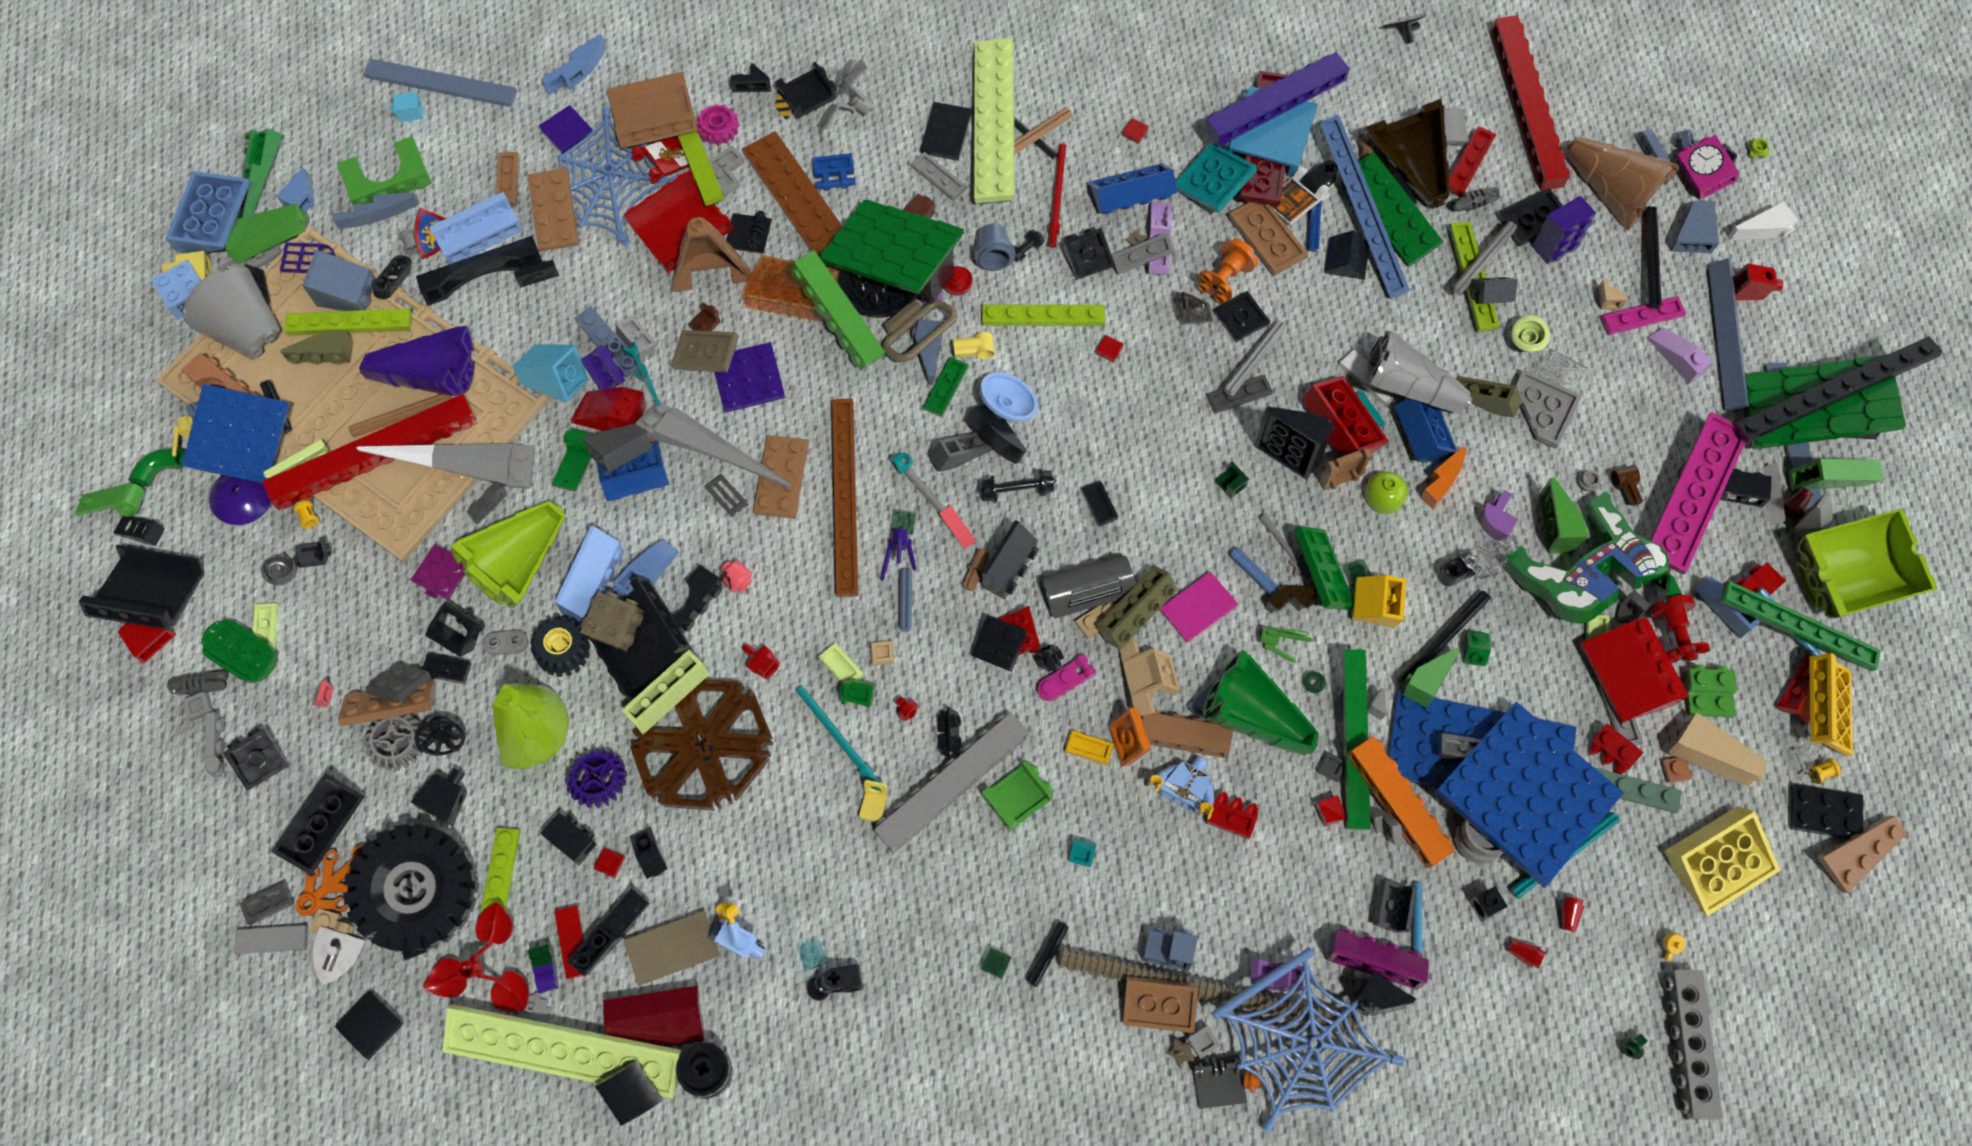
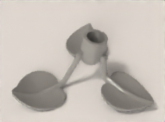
M849 59L835 77L834 83L836 88L843 82L842 88L846 89L848 87L854 93L850 99L852 106L839 102L836 105L833 103L824 112L819 121L818 132L821 137H823L824 130L836 116L840 107L850 109L853 112L857 109L864 115L868 114L874 102L860 93L852 84L855 79L869 70L862 59L858 60L855 65L853 60Z

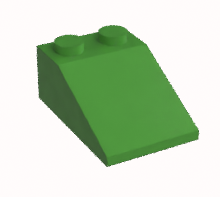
M1550 478L1539 494L1548 554L1574 553L1588 536V526L1584 524L1583 515L1556 478Z

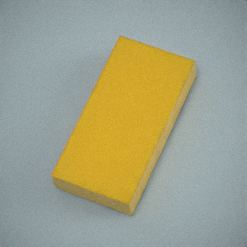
M1071 730L1065 753L1108 766L1114 743Z

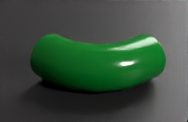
M161 448L148 453L136 463L128 480L139 486L150 487L153 478L164 469L179 470L183 467L184 450L177 448L175 457L172 456V448Z

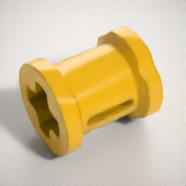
M302 501L293 507L294 512L300 518L299 524L303 529H309L320 522L313 512L311 501Z
M1827 758L1825 762L1818 765L1812 764L1808 766L1809 775L1812 781L1817 784L1823 783L1825 779L1830 777L1836 778L1841 774L1840 766L1833 758Z

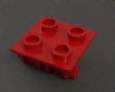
M1029 606L999 618V620L1028 631L1019 655L1028 651L1031 654L1038 652V648L1041 645Z

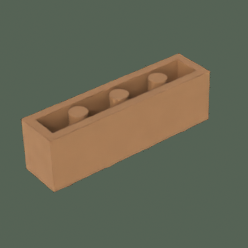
M1155 710L1156 713L1143 716L1142 724L1150 745L1227 759L1230 753L1233 733L1231 730L1216 724L1207 723L1206 720L1201 718L1190 720L1185 719L1179 714L1163 715Z

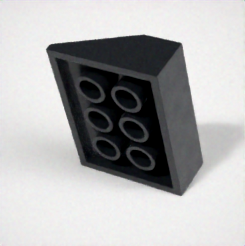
M1268 406L1265 409L1254 447L1305 480H1308L1322 460L1335 425L1328 418L1321 417L1315 413Z

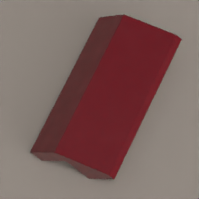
M698 985L603 1000V1022L605 1034L608 1036L663 1047L705 1041Z

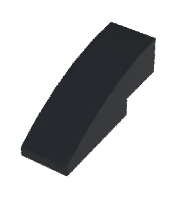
M986 405L973 409L966 421L974 432L1001 456L1014 464L1019 463L1027 450L1007 421L1004 419L998 420Z

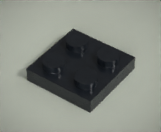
M987 615L971 656L1012 672L1028 631Z

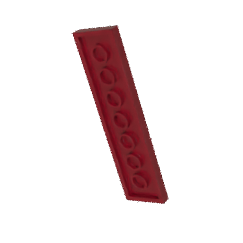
M1259 71L1257 88H1267L1277 80H1282L1289 75ZM1247 154L1246 161L1256 165L1257 171L1241 188L1240 200L1280 206L1286 165Z

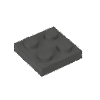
M396 663L381 676L376 677L365 688L369 695L401 703L428 682L431 676L429 671Z

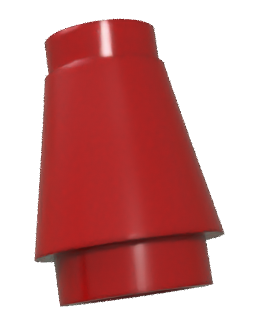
M1564 896L1563 902H1561L1562 930L1577 931L1585 907L1583 906L1582 899Z
M1515 939L1508 951L1529 967L1539 969L1546 954V951L1541 950L1542 947Z

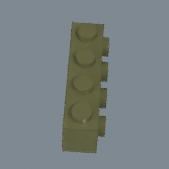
M1154 565L1097 624L1107 643L1121 650L1174 595L1178 589L1169 572Z

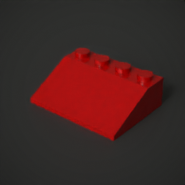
M1647 617L1626 623L1580 644L1621 723L1675 706L1689 696Z

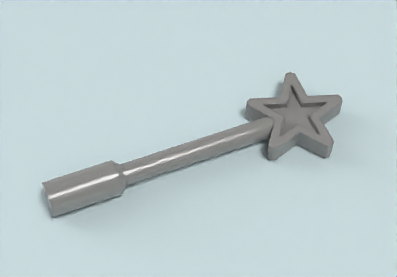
M1264 514L1260 517V520L1268 531L1273 533L1293 560L1289 562V565L1295 568L1293 576L1296 577L1302 573L1308 578L1310 576L1309 567L1304 561L1303 554L1299 558L1295 555L1276 530L1277 527L1269 516Z

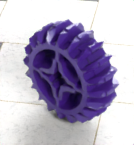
M592 748L591 754L583 750L584 757L575 756L576 764L569 762L572 770L566 771V775L569 778L565 779V783L570 785L567 791L572 793L571 798L574 801L578 800V804L581 806L586 803L588 808H592L593 804H595L596 808L600 809L601 802L609 806L608 799L612 798L614 801H617L616 792L623 794V790L619 786H626V781L623 778L627 777V773L622 771L625 769V765L620 763L621 759L619 756L614 757L612 751L606 753L604 748H601L599 752ZM597 762H603V763H605L604 765L601 764V765L598 766V767H591V766H590V764L597 763ZM584 770L586 772V776L582 781L583 784L579 786V778L582 771ZM613 770V778L608 786L606 779L610 775L609 772ZM590 772L600 777L599 780L602 782V784L594 780ZM596 788L602 790V792L596 794L586 793Z

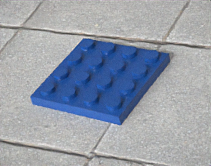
M203 384L182 466L263 484L262 481L267 479L263 472L275 466L290 403Z

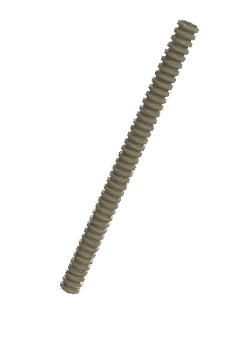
M1067 947L1062 949L1059 963L1060 968L1064 966L1067 967V970L1074 968L1076 972L1078 970H1082L1081 973L1087 971L1089 975L1095 973L1098 977L1099 975H1103V978L1108 976L1111 980L1117 978L1119 982L1125 980V983H1127V977L1199 984L1197 1000L1204 998L1206 1002L1208 1000H1211V1003L1217 1001L1219 1005L1228 1002L1244 991L1240 987L1233 988V985L1227 987L1224 983L1222 985H1219V982L1211 983V980L1205 982L1203 978L1197 980V977L1192 979L1189 975L1183 977L1181 973L1179 975H1175V972L1170 974L1168 970L1161 972L1159 968L1157 970H1153V967L1148 969L1146 965L1140 967L1137 963L1135 965H1132V962L1126 964L1124 960L1118 962L1117 959H1114L1113 961L1110 960V957H1107V959L1103 958L1102 955L1096 957V954L1089 955V952L1083 954L1080 950L1074 952V949L1070 951L1067 950ZM1259 992L1239 1005L1241 1010L1247 1008L1250 1012L1252 1010L1256 1012L1265 1009L1280 999L1276 995L1270 997L1268 993L1262 995V992ZM1288 998L1266 1013H1269L1271 1017L1274 1015L1279 1016L1287 1011L1295 1002ZM1306 1002L1299 1003L1290 1014L1284 1017V1020L1291 1018V1021H1294L1299 1017L1307 1006ZM1320 1005L1314 1007L1322 1016L1332 1021L1338 1017L1321 1008ZM1308 1011L1299 1023L1306 1022L1309 1019ZM1314 1013L1315 1020L1322 1026L1328 1027L1330 1025ZM1349 1013L1346 1018L1352 1032L1355 1034L1358 1025L1354 1015ZM1342 1020L1339 1026L1343 1033L1346 1034L1348 1031Z

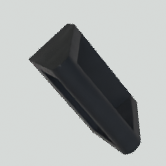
M444 602L427 628L425 636L457 656L462 657L474 650L482 623L450 603ZM448 613L472 627L466 637L445 625Z

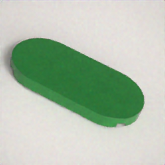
M226 619L211 624L202 636L201 644H203L202 652L204 656L247 683H257L264 680L271 674L276 665L277 656L273 646L232 620Z

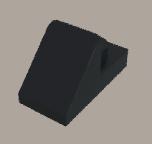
M752 62L750 63V74L731 75L730 82L733 93L772 91L769 76Z

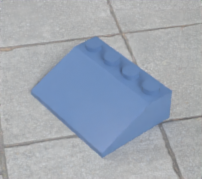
M193 171L165 238L176 252L181 253L205 251L206 253L224 249L250 180Z

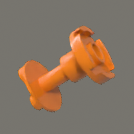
M1227 238L1221 245L1220 252L1224 259L1220 263L1221 269L1217 274L1208 270H1203L1198 274V289L1203 293L1213 296L1215 301L1220 304H1224L1225 301H1229L1232 297V289L1226 282L1228 278L1236 276L1239 271L1252 272L1259 261L1258 256L1254 257L1252 254L1254 252L1253 248L1238 238L1233 240Z

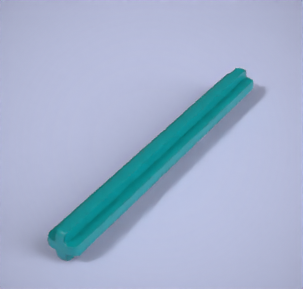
M1610 812L1605 816L1571 858L1619 823L1620 818L1616 813ZM1528 875L1513 886L1510 892L1516 899H1519L1539 883Z

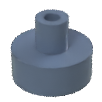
M1691 129L1681 131V137L1674 140L1675 146L1682 145L1683 149L1695 145Z

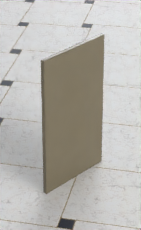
M705 910L623 940L638 986L720 956L716 942L708 939L712 930Z

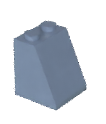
M315 250L302 286L317 307L341 311L365 310L369 306L370 294L376 278L369 268Z

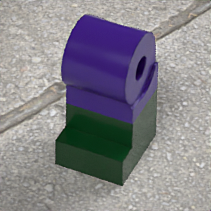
M547 944L529 949L528 956L531 960L538 993L541 994L559 989L553 947Z

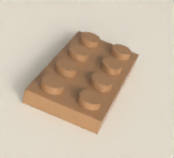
M567 167L527 174L538 250L543 252L580 245Z
M1249 202L1229 213V219L1273 276L1308 257L1307 251L1270 205Z
M767 435L762 465L791 483V488H786L760 476L753 510L755 515L796 519L809 449L808 439Z
M430 679L401 703L369 695L367 691L352 692L345 695L338 717L340 727L431 710L436 687L434 679Z

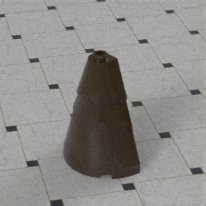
M1441 99L1422 105L1419 113L1387 125L1386 121L1382 120L1366 127V132L1371 141L1388 158V161L1405 178V182L1429 207L1438 208L1445 204V200L1449 197V161H1447L1444 106Z

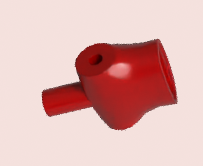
M745 644L742 647V651L750 657L745 666L754 674L768 679L778 670L780 662L765 645H762L757 651L749 644Z

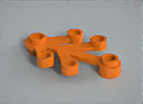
M362 845L352 850L351 860L354 855L360 856L363 852L360 848ZM329 849L323 858L322 884L316 891L315 880L321 874L320 869L316 868L314 876H310L305 872L304 894L296 900L295 907L297 912L302 916H311L316 913L318 908L335 909L338 912L346 911L349 906L344 905L340 909L337 907L340 901H344L342 897L335 900L321 899L328 893H347L348 886L340 882L345 879L346 873H351L353 868L349 866L351 860L333 875L334 863L338 861L339 854L335 850ZM330 853H334L332 860L327 858ZM311 901V907L306 909V902Z

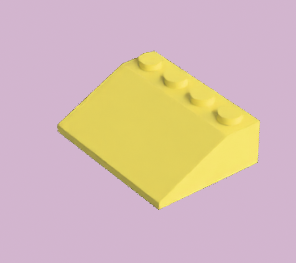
M1739 806L1665 850L1674 873L1705 916H1709L1781 871L1756 812Z

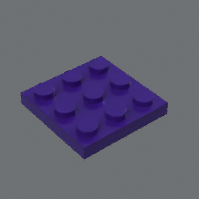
M771 342L735 350L728 372H715L725 413L786 398Z

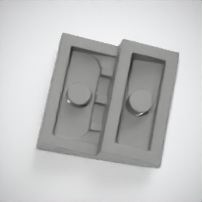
M1444 108L1447 144L1466 146L1469 143L1464 110L1460 108Z

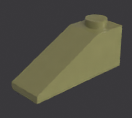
M1462 376L1457 378V381L1470 391V397H1472L1471 404L1496 415L1515 417L1522 403L1517 386Z

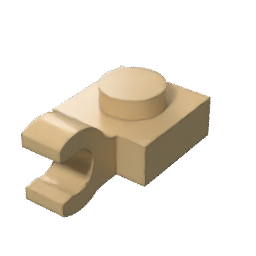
M318 908L309 931L317 933L319 926L352 935L355 927L340 922L343 916Z

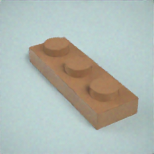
M518 152L498 153L496 194L504 192L510 206L517 207L520 156Z

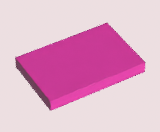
M1209 572L1162 606L1160 612L1184 641L1188 643L1235 609L1238 603L1212 572Z

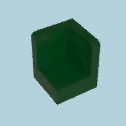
M1233 461L1229 463L1227 471L1215 479V483L1230 499L1245 489L1249 478Z

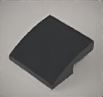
M369 990L334 1027L362 1056L370 1060L404 1023Z
M634 1060L617 1073L616 1071L595 1085V1088L621 1126L663 1101L637 1060Z

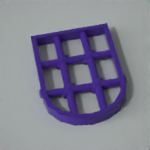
M286 242L280 271L307 273L308 270L300 269L301 264L310 265L311 262L303 261L302 257L303 255H314V252H305L304 247H318V251H321L323 247L332 251V253L327 254L335 257L336 254L326 244ZM289 246L301 247L300 251H288ZM287 254H297L299 256L298 261H286ZM285 264H295L297 268L284 269Z

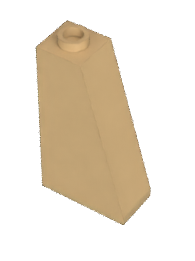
M1698 713L1685 724L1668 751L1669 754L1747 787L1754 780L1759 782L1766 773L1763 769L1768 762Z

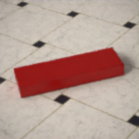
M575 905L554 911L567 980L583 976L567 962L585 941L579 906Z

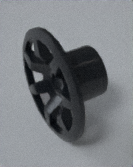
M435 716L418 727L415 732L414 741L422 752L432 756H442L458 751L464 745L466 735L463 728L448 717ZM429 726L428 731H423L426 727ZM452 728H456L460 734L453 733ZM419 735L428 738L422 744L419 743ZM450 739H461V741L457 746H455ZM432 743H436L435 751L425 748L429 747ZM444 743L449 749H451L448 751L440 752L441 746Z

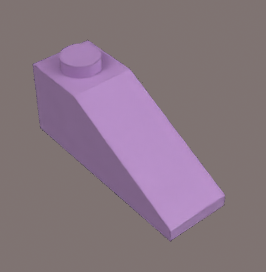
M1664 327L1647 338L1688 384L1705 374L1713 363L1698 346Z

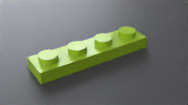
M497 828L480 915L488 906L496 902L500 903L505 910L507 909L521 831L518 829Z

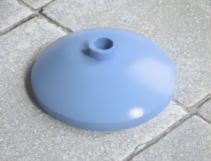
M995 372L986 375L980 383L979 391L983 402L998 417L1011 422H1025L1032 419L1038 410L1037 398L1031 388L1019 378L1007 373Z

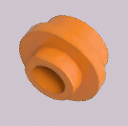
M1246 1070L1244 1089H1249L1251 1093H1255L1256 1088L1260 1089L1262 1082L1254 1074Z

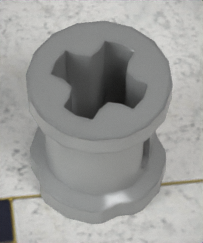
M414 229L402 230L398 236L404 244V253L409 256L419 253L414 239Z

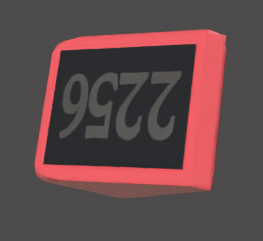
M322 680L318 684L312 701L313 706L328 707L334 688L326 680Z

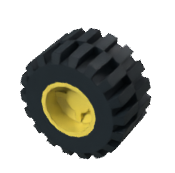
M559 616L554 617L553 621H550V619L545 620L546 624L544 625L540 623L537 626L539 630H534L532 634L534 639L530 640L531 652L540 668L552 676L556 673L557 677H562L563 673L570 676L572 675L570 672L572 670H575L576 673L580 671L578 666L581 664L584 667L586 664L584 658L589 659L590 655L588 651L590 650L589 640L587 636L580 633L581 625H578L577 621L573 619L570 621L568 617H563L560 620Z

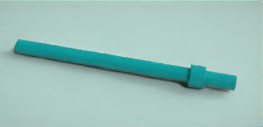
M803 686L797 688L796 692L859 769L858 773L861 777L869 781L880 782L873 774L874 770L869 764H865Z

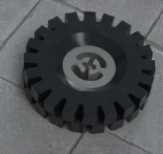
M414 823V826L408 824L394 826L395 829L391 831L385 829L377 833V838L374 841L368 840L360 847L363 850L360 856L354 855L349 866L353 867L351 874L346 873L343 884L348 886L347 893H343L344 905L349 906L350 911L347 912L351 923L356 924L358 927L356 930L364 938L371 940V943L396 952L428 951L436 948L437 944L441 942L446 943L455 936L453 933L457 929H462L468 921L466 916L468 912H473L476 903L473 900L474 893H478V881L474 877L477 874L474 863L470 861V855L464 846L460 845L449 834L435 827L432 828L423 824ZM413 872H419L425 877L423 882L414 877H411V880L405 878L401 881L404 876ZM412 884L416 885V889H413L412 893L408 892V889L412 888ZM425 894L421 901L413 905H405L400 900L401 896L414 900V898L420 899Z

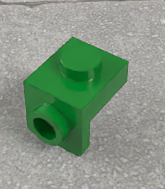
M1467 630L1465 636L1467 651L1464 663L1486 666L1491 652L1489 633Z
M850 678L845 684L841 685L839 696L842 697L841 704L846 705L848 702L867 707L872 706L876 684Z

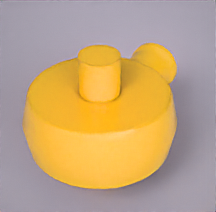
M1669 932L1664 936L1662 945L1667 951L1664 959L1671 962L1674 954H1680L1684 950L1685 939L1679 933Z

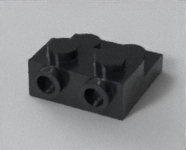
M1095 227L1084 230L1082 235L1077 236L1075 233L1065 237L1062 247L1068 263H1071L1076 280L1115 267L1102 228L1096 230Z
M257 727L247 733V739L241 742L239 739L233 741L226 746L228 750L223 752V755L247 791L289 767L278 749L279 746L267 728L261 730Z

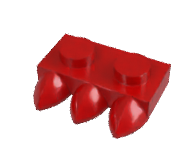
M1607 723L1591 740L1588 747L1589 755H1594L1604 750L1601 756L1602 765H1607L1617 760L1614 765V773L1623 774L1630 770L1644 753Z
M1222 792L1216 797L1211 818L1206 823L1249 840L1258 818L1256 803L1249 805L1243 811L1244 807L1241 797L1236 798L1228 806V795L1226 792Z

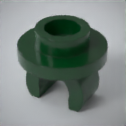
M1640 1033L1636 1038L1625 1037L1620 1045L1627 1057L1640 1059L1644 1055L1642 1046L1648 1040Z

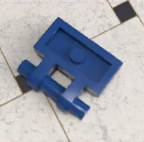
M852 153L813 157L815 178H823V181L815 182L816 189H824L826 191L830 190V188L842 187V189H845L848 186L856 185L855 177L847 178V175L854 174ZM841 176V179L829 180V177Z

